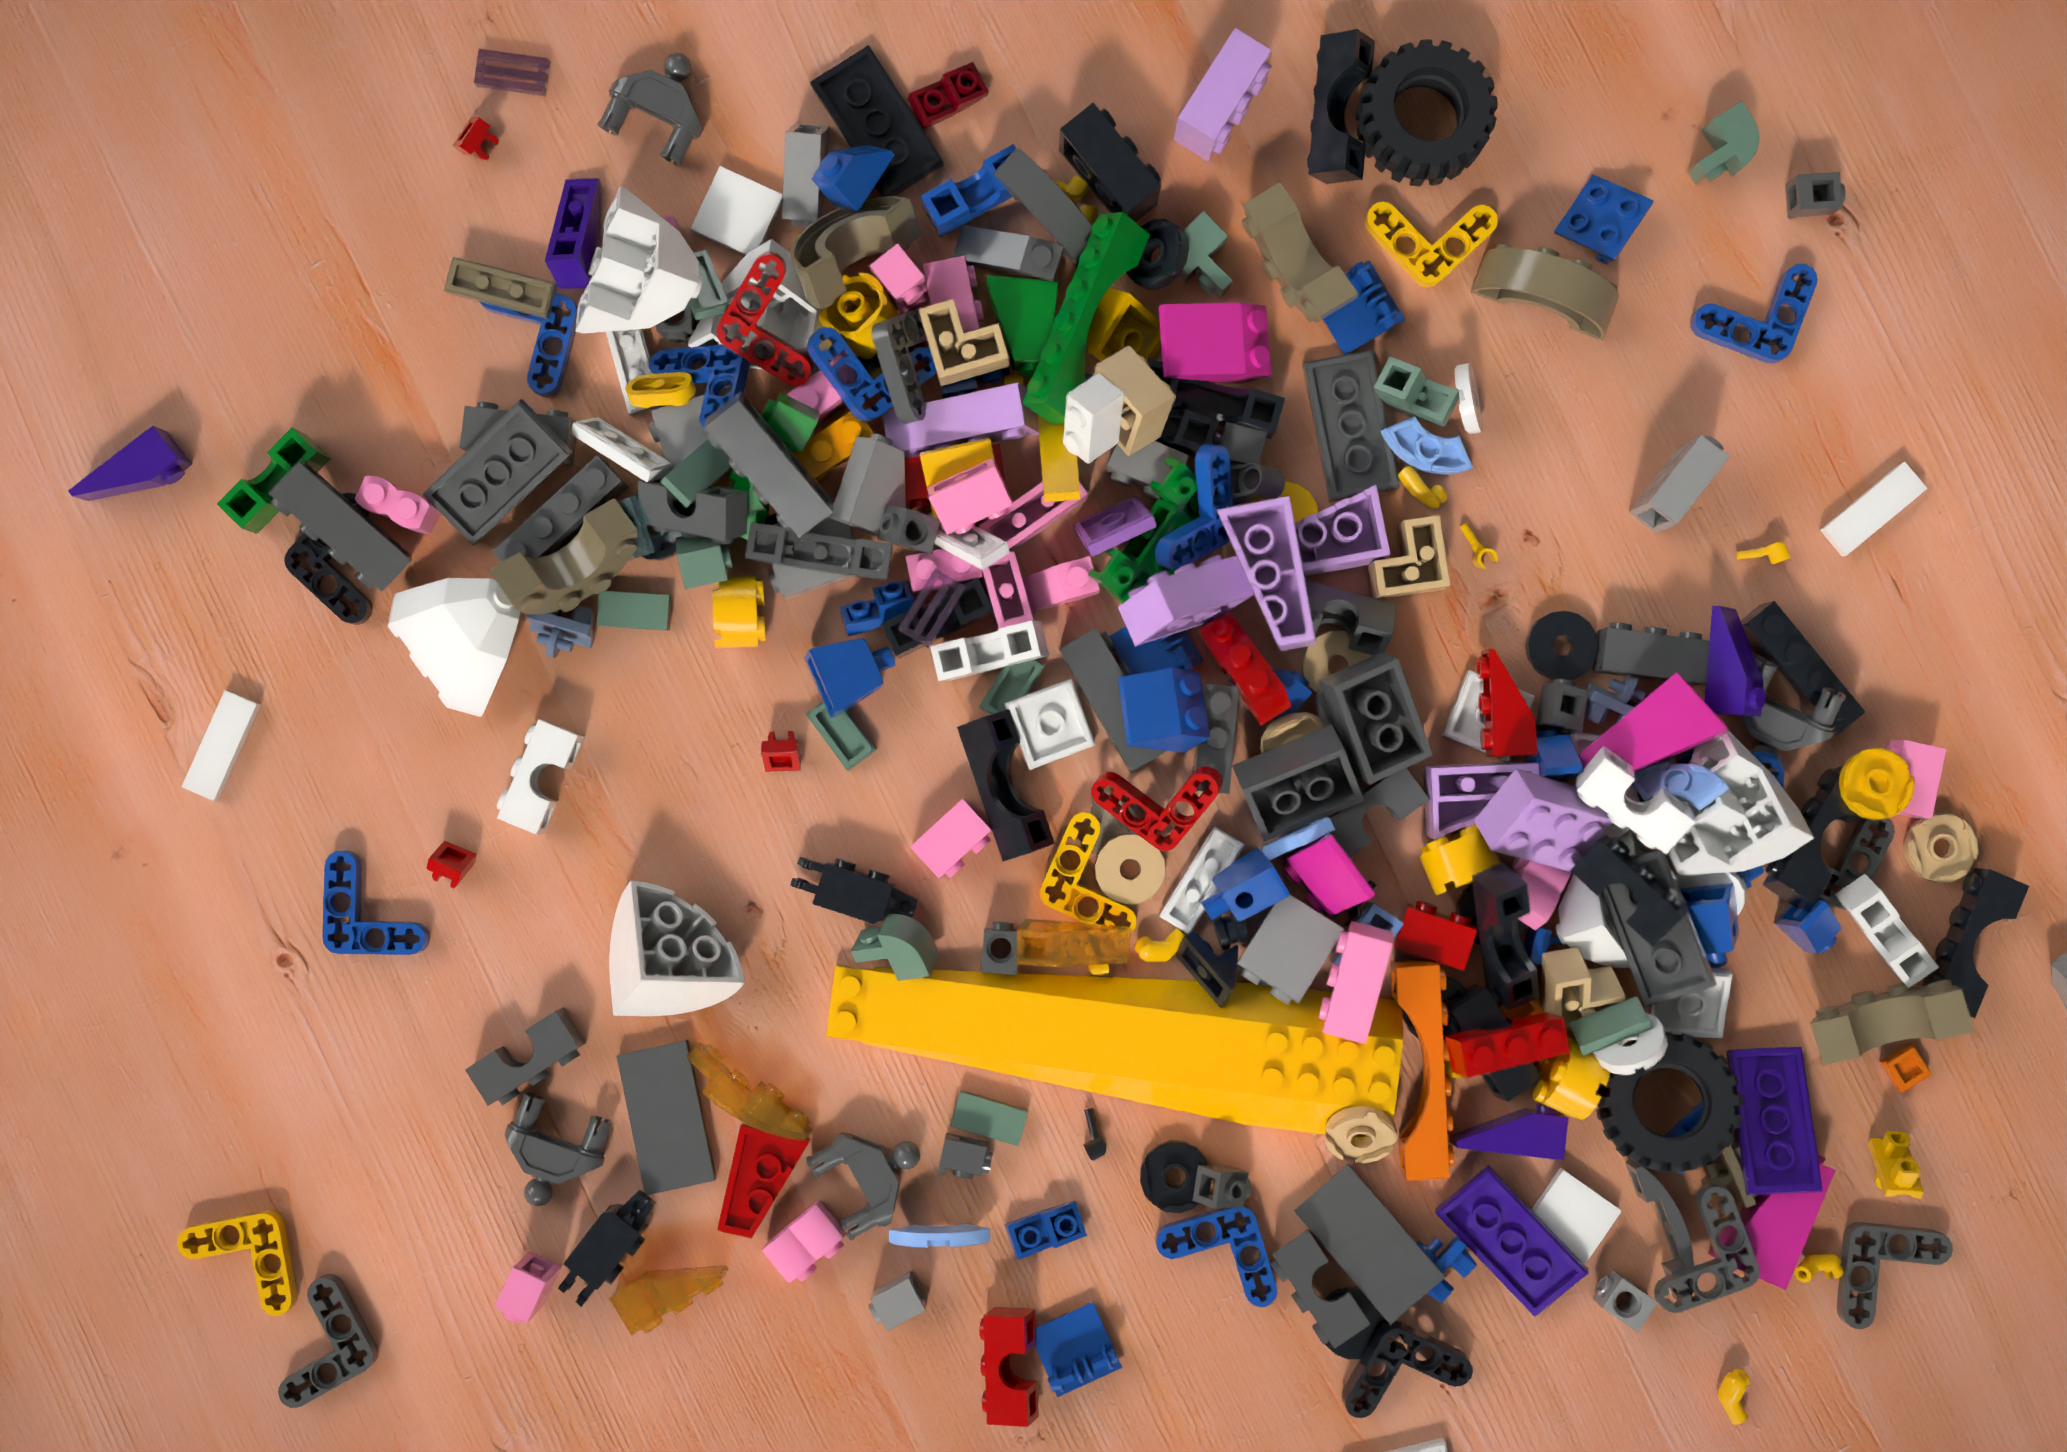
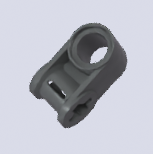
M1256 463L1230 465L1233 507L1277 499L1282 494L1285 478L1278 469Z

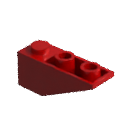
M1495 649L1481 651L1482 657L1477 658V676L1479 679H1483V693H1479L1478 697L1479 712L1484 714L1485 728H1482L1480 731L1482 750H1486V757L1537 755L1536 719Z

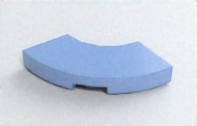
M1415 416L1380 431L1392 451L1404 462L1418 470L1431 474L1450 475L1473 468L1460 435L1448 438L1433 435L1422 427Z
M1669 762L1655 764L1634 773L1635 780L1632 782L1633 787L1644 801L1652 799L1663 787L1681 801L1691 803L1698 810L1703 809L1730 789L1713 771L1694 763L1670 764Z
M1324 817L1309 823L1308 827H1300L1261 846L1260 851L1270 861L1290 850L1316 840L1335 830L1330 818Z
M915 1224L889 1230L890 1243L909 1247H960L984 1244L990 1241V1228L970 1224L950 1226Z

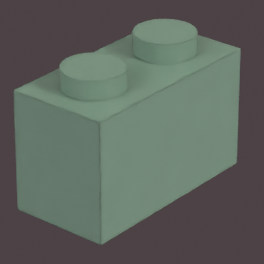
M675 537L677 558L685 589L728 580L726 569L733 568L728 544L712 543L711 538Z

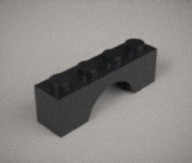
M1358 29L1321 35L1320 49L1317 52V82L1314 87V115L1310 125L1312 134L1311 148L1307 158V165L1309 168L1308 174L1325 184L1363 180L1366 145L1350 136L1344 119L1345 108L1350 95L1361 82L1369 78L1373 71L1375 40Z
M1148 358L1147 363L1151 370L1161 381H1165L1170 386L1172 393L1175 395L1171 408L1187 409L1219 421L1220 425H1225L1228 422L1267 432L1266 438L1271 439L1274 435L1285 401L1284 397L1253 388H1232L1209 381L1164 377L1163 362Z
M1085 372L1086 381L1093 377L1092 374ZM1171 408L1161 437L1155 441L1195 458L1197 451L1203 444L1212 443L1219 421L1187 409Z
M1775 601L1759 605L1740 620L1752 651L1768 659L1769 662L1772 661L1777 664V669L1795 689L1800 699V709L1803 713L1812 715L1824 687L1835 689L1833 695H1837L1840 691L1846 696L1833 722L1835 725L1834 735L1841 733L1865 713L1860 704Z
M1009 709L958 726L957 729L1002 861L1029 854L1055 844L1044 810L1028 805L1019 796L1014 787L1010 764L1013 752L1020 744V740Z
M1844 765L1834 769L1830 768L1821 775L1817 782V786L1820 788L1816 795L1810 798L1800 811L1814 839L1785 858L1770 862L1766 868L1768 876L1762 885L1797 909L1815 905L1832 876L1822 860L1820 850L1821 838L1826 827L1833 820L1849 823L1863 818L1850 810L1841 797L1839 778Z
M1502 862L1472 875L1485 986L1487 989L1491 988L1498 995L1502 1004L1510 1011L1539 998L1540 994L1537 969L1523 947L1517 924L1518 918L1531 913L1528 884Z
M1974 868L1963 882L1962 890L1964 893L1959 905L1950 914V927L1947 935L1939 942L1936 948L1935 955L1937 959L1935 963L1939 968L1924 977L1922 986H1927L1937 981L1950 980L1951 985L1962 989L1969 1015L1972 1018H1976L1989 986L1979 975L1974 964L1973 949L1976 939L1982 930L1991 923L2003 919H2016L2029 886L1991 869Z

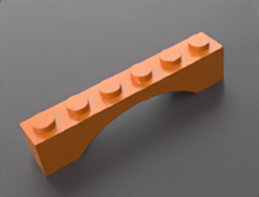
M1430 959L1390 961L1392 997L1403 1008L1415 1028L1421 1045L1424 1064L1423 1085L1418 1104L1410 1121L1399 1135L1400 1171L1406 1181L1450 1178L1449 1166H1454L1455 1157L1452 1144L1448 1145L1447 1132L1453 1130V1118L1451 1110H1446V1096H1451V1080L1449 1074H1445L1444 1061H1449L1446 1040L1443 1039V1026L1448 1025V1011L1446 1004L1441 1003V990H1446L1444 968L1440 969V965Z

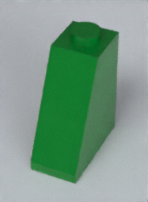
M988 275L987 296L997 324L999 323L1013 370L1020 371L1023 376L1033 377L1040 360L1041 351L1046 345L1053 328L1058 282Z

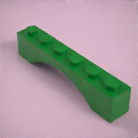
M1124 212L1099 214L1094 222L1087 245L1080 255L1076 272L1067 287L1066 296L1060 311L1054 319L1053 328L1047 343L1041 351L1040 360L1034 375L1028 383L1027 392L1022 404L1050 424H1065L1067 394L1086 382L1085 349L1093 315L1102 297L1119 277L1138 266L1150 234Z

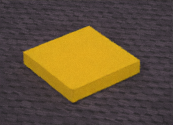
M990 438L920 452L927 490L928 487L991 458L994 459ZM931 503L933 517L938 518L937 513Z

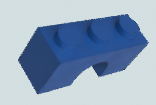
M1014 144L983 160L981 169L971 177L954 183L951 178L921 195L923 209L940 238L1013 197L992 173L1016 149Z

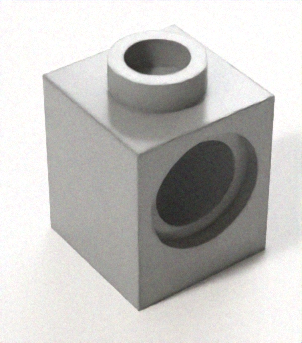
M1612 1270L1609 1276L1605 1275L1601 1278L1595 1288L1596 1295L1593 1298L1602 1308L1636 1332H1639L1658 1304L1651 1296L1614 1270ZM1628 1291V1301L1622 1306H1616V1297L1621 1292Z

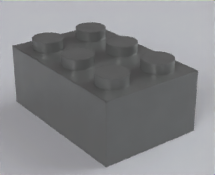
M1380 652L1319 680L1355 777L1370 785L1433 756L1398 658Z
M1332 724L1232 765L1264 842L1364 801L1345 750Z

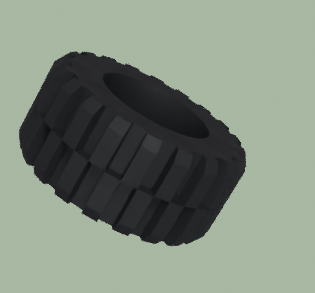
M1431 39L1420 40L1416 48H1414L1413 43L1409 42L1401 45L1397 54L1393 51L1383 57L1380 65L1375 66L1370 74L1356 109V120L1360 122L1356 132L1358 140H1365L1366 157L1371 158L1374 156L1377 159L1374 167L1381 173L1385 169L1393 173L1392 180L1400 183L1403 177L1410 179V186L1421 187L1424 180H1429L1431 186L1438 185L1443 182L1445 177L1452 180L1459 176L1464 168L1470 167L1485 147L1497 120L1493 115L1498 108L1497 97L1490 96L1495 86L1491 77H1483L1482 73L1485 70L1483 64L1479 60L1473 63L1468 59L1469 51L1461 48L1459 52L1452 50V43L1443 40L1439 46H1432L1433 41ZM1415 87H1426L1440 92L1450 101L1455 110L1457 118L1455 131L1450 137L1438 141H1425L1410 135L1400 125L1396 117L1394 103L1397 96L1401 92Z
M1665 1032L1668 1046L1663 1057L1654 1066L1646 1070L1644 1066L1634 1069L1636 1073L1628 1075L1610 1072L1607 1085L1599 1084L1596 1094L1601 1096L1596 1112L1598 1120H1601L1605 1129L1603 1133L1608 1140L1614 1143L1615 1149L1622 1156H1627L1633 1160L1634 1164L1643 1168L1653 1169V1171L1664 1173L1682 1172L1703 1167L1704 1164L1714 1161L1722 1155L1721 1152L1725 1147L1731 1145L1735 1139L1733 1136L1734 1131L1740 1127L1742 1116H1739V1107L1743 1106V1095H1738L1736 1085L1740 1083L1736 1073H1730L1727 1068L1729 1062L1723 1055H1716L1712 1051L1713 1046L1705 1041L1700 1043L1694 1040V1036L1682 1033L1677 1035L1672 1034V1032ZM1637 1040L1628 1043L1625 1047L1635 1044ZM1660 1068L1679 1070L1688 1075L1699 1088L1703 1101L1702 1114L1698 1123L1689 1132L1677 1137L1657 1135L1648 1130L1637 1117L1633 1103L1636 1086L1647 1073Z

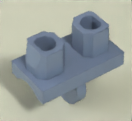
M577 606L574 608L570 619L560 617L562 610L547 614H527L526 619L530 621V631L538 633L537 643L547 645L546 655L548 657L556 658L560 649L571 652L574 644L592 648L595 640L592 631L594 622L593 610Z
M1628 675L1623 683L1612 678L1608 688L1617 691V694L1590 683L1586 691H1589V699L1586 704L1585 718L1595 723L1603 724L1611 709L1620 713L1616 721L1617 723L1638 705L1630 701V698L1641 702L1645 696V692L1635 688L1637 678Z

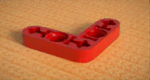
M764 252L754 261L722 316L716 329L717 337L725 347L786 384L800 386L805 384L810 378L812 372L810 358L802 351L757 325L786 273V264L779 254ZM771 260L776 263L775 270L779 275L771 274L764 285L771 288L768 293L761 285L749 280L753 277L758 282L764 271L759 265L761 263L767 265ZM746 291L757 292L761 297V306L755 310L746 309L741 302L742 294ZM734 322L740 325L739 332L746 337L749 336L750 331L756 333L751 339L748 350L742 347L746 341L745 339L737 335L733 339L726 336L728 330L724 327L725 324L732 326ZM761 340L769 341L775 348V354L769 359L758 357L754 348L757 342ZM781 350L787 352L784 360L790 364L796 363L797 360L803 363L801 369L805 373H797L793 377L789 374L790 367L781 362L779 369L773 366L778 361Z
M1209 766L1199 767L1191 774L1165 808L1161 807L1115 772L1102 773L1093 784L1091 795L1099 806L1153 847L1162 851H1168L1178 845L1215 800L1223 786V779L1216 769ZM1206 779L1211 784L1205 788L1199 797L1195 794V791L1200 783ZM1108 785L1114 788L1113 792L1109 795L1104 792ZM1125 795V796L1127 797V799L1125 800V802H1124L1123 805L1121 806V805L1118 804V803H1119V801L1122 799V797ZM1181 801L1189 803L1194 809V814L1191 816L1180 814L1176 804ZM1138 804L1142 806L1146 812V817L1140 819L1132 816L1129 812V805ZM1170 821L1176 824L1170 835L1163 837L1160 834L1169 825Z

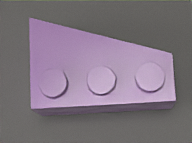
M1513 761L1423 766L1424 792L1430 799L1425 803L1426 836L1435 840L1450 832L1474 825L1476 817L1515 769L1540 776L1539 763Z

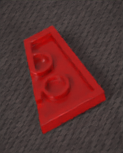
M742 1123L739 1129L717 1231L752 1238L811 1139Z

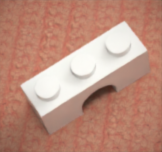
M1034 620L1000 628L993 633L961 638L930 646L938 681H951L1049 656L1042 622Z
M538 719L536 725L532 724L525 736L524 743L528 745L523 757H518L512 767L510 775L514 778L509 790L505 789L498 800L497 809L500 812L497 819L536 835L545 834L558 801L546 797L540 791L538 776L542 769L550 764L564 769H572L585 736L546 720Z
M1603 746L1583 769V772L1576 777L1579 798L1590 807L1595 808L1599 806L1608 813V818L1620 828L1624 829L1627 826L1637 833V838L1650 849L1657 847L1667 854L1695 822L1692 808L1663 787L1648 801L1636 802L1629 799L1625 795V791L1635 780L1633 766Z
M1863 874L1834 894L1884 961L1907 988H1910L1939 968L1922 944L1901 921L1900 915L1883 892L1866 874Z

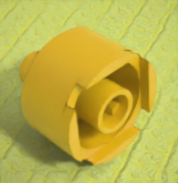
M858 273L860 276L848 277L846 274L842 276L847 291L837 297L832 305L820 310L819 320L823 327L835 329L855 356H860L862 359H870L877 354L872 337L873 325L896 316L899 312L888 293L874 276L868 273Z
M756 576L727 577L728 580L713 583L714 586H719L718 590H712L714 631L716 630V635H721V639L714 640L715 648L759 647V641H766L764 617H758V606H764L763 581H756Z
M1477 825L1459 831L1460 833L1453 835L1454 841L1449 842L1446 836L1420 848L1422 855L1419 858L1436 896L1472 883V875L1500 864L1496 852L1489 848Z
M1567 1036L1570 1053L1538 1061L1539 1065L1536 1068L1542 1079L1537 1083L1532 1098L1572 1118L1584 1120L1598 1105L1601 1096L1595 1093L1600 1083L1607 1085L1610 1071L1602 1068L1593 1052L1583 1055L1577 1040Z

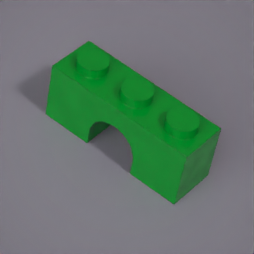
M293 427L267 452L272 457L267 468L253 479L244 480L241 478L217 503L244 530L258 534L279 513V510L270 502L273 497L268 493L300 459H303L317 473L331 459L307 434Z

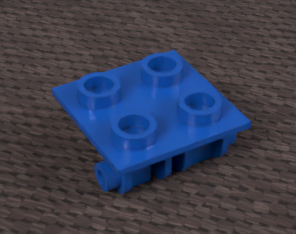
M1592 174L1554 230V233L1598 252L1595 258L1599 262L1607 264L1609 260L1613 261L1617 258L1653 205L1654 200Z
M1370 260L1365 263L1361 261L1350 268L1351 271L1345 274L1358 292L1357 298L1323 319L1343 355L1352 352L1405 321Z
M1126 626L1109 636L1116 648L1117 655L1125 663L1131 675L1171 667L1190 670L1204 661L1186 630L1138 646L1134 645Z
M1093 1302L1036 1327L1035 1348L1049 1377L1047 1378L1052 1391H1055L1057 1397L1123 1368Z

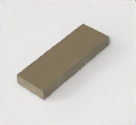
M452 257L444 291L447 294L549 320L558 286L554 282Z

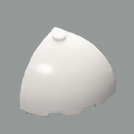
M629 882L621 895L616 909L610 941L609 973L613 1016H666L692 1012L729 998L743 986L745 981L737 953L732 943L725 941L715 927L717 922L696 903L691 906L674 896L675 892L670 889L646 882Z

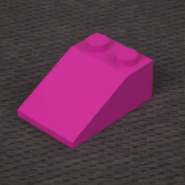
M1199 303L1163 304L1159 306L1164 377L1245 384L1271 376L1267 308L1265 305Z
M1325 834L1304 846L1294 849L1283 858L1288 864L1283 868L1295 885L1303 884L1309 892L1305 896L1306 901L1318 913L1323 911L1325 915L1330 917L1376 895L1332 835Z

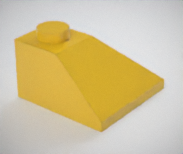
M1109 288L1102 297L1091 321L1087 336L1088 352L1097 361L1102 362L1130 346L1146 361L1148 358L1153 359L1161 347L1160 321L1130 293Z

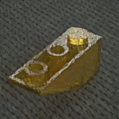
M1025 919L1017 929L1016 964L1062 967L1129 963L1131 927Z
M726 1265L646 1271L617 1289L609 1300L631 1336L641 1329L646 1334L663 1322L661 1317L672 1310L676 1315L693 1304L691 1299L693 1296L701 1291L706 1296L722 1286L724 1283L721 1279L727 1273L728 1268Z

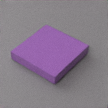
M1137 496L1130 497L1073 525L1077 537L1092 557L1157 527L1153 515Z

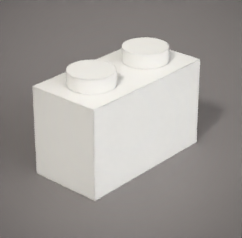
M1099 373L1068 393L1066 401L1063 444L1070 453L1077 455L1087 464L1119 443L1124 392Z

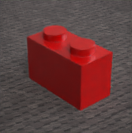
M1417 900L1416 905L1408 903L1403 919L1404 924L1399 931L1394 948L1464 971L1477 932V925L1471 924L1472 918L1457 912H1451L1450 916L1437 913V906Z

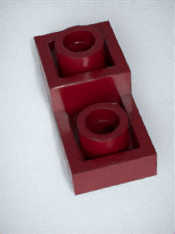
M974 62L942 74L940 81L909 93L908 101L924 130L970 107L988 96L989 91Z

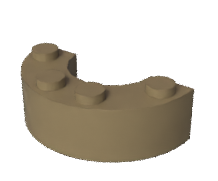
M1278 182L1243 204L1246 218L1242 220V225L1250 238H1254L1264 258L1261 265L1265 274L1271 281L1276 278L1282 287L1280 293L1288 307L1296 306L1309 322H1319L1357 298L1358 292L1339 265L1334 268L1331 267L1315 248L1304 228L1299 208L1281 182Z
M897 196L866 199L858 212L840 207L815 220L797 236L791 247L790 257L805 298L814 307L822 309L832 305L837 297L847 291L841 272L850 264H854L862 258L873 254L886 253L897 243L905 251L912 242L922 235L910 198Z
M1498 244L1495 249L1485 253L1471 293L1501 304L1520 302L1545 308L1566 319L1570 324L1569 329L1600 340L1604 339L1619 298V293L1615 284L1592 271V264L1580 259L1570 261L1558 257L1559 253L1547 247H1539L1535 251Z
M614 498L585 514L579 533L559 551L540 558L525 557L521 552H518L488 570L511 604L520 612L527 614H547L559 610L568 612L576 608L580 601L592 594L602 593L610 587L611 580L621 571L631 555L637 550V528Z
M1942 980L1930 983L1927 986L1907 988L1904 983H1898L1889 986V992L1874 995L1873 991H1863L1851 995V1002L1816 1010L1817 1016L1811 1021V1026L1823 1065L1858 1058L1872 1048L1895 1041L1912 1038L1940 1040L1975 1032L1962 989L1951 985L1950 980Z

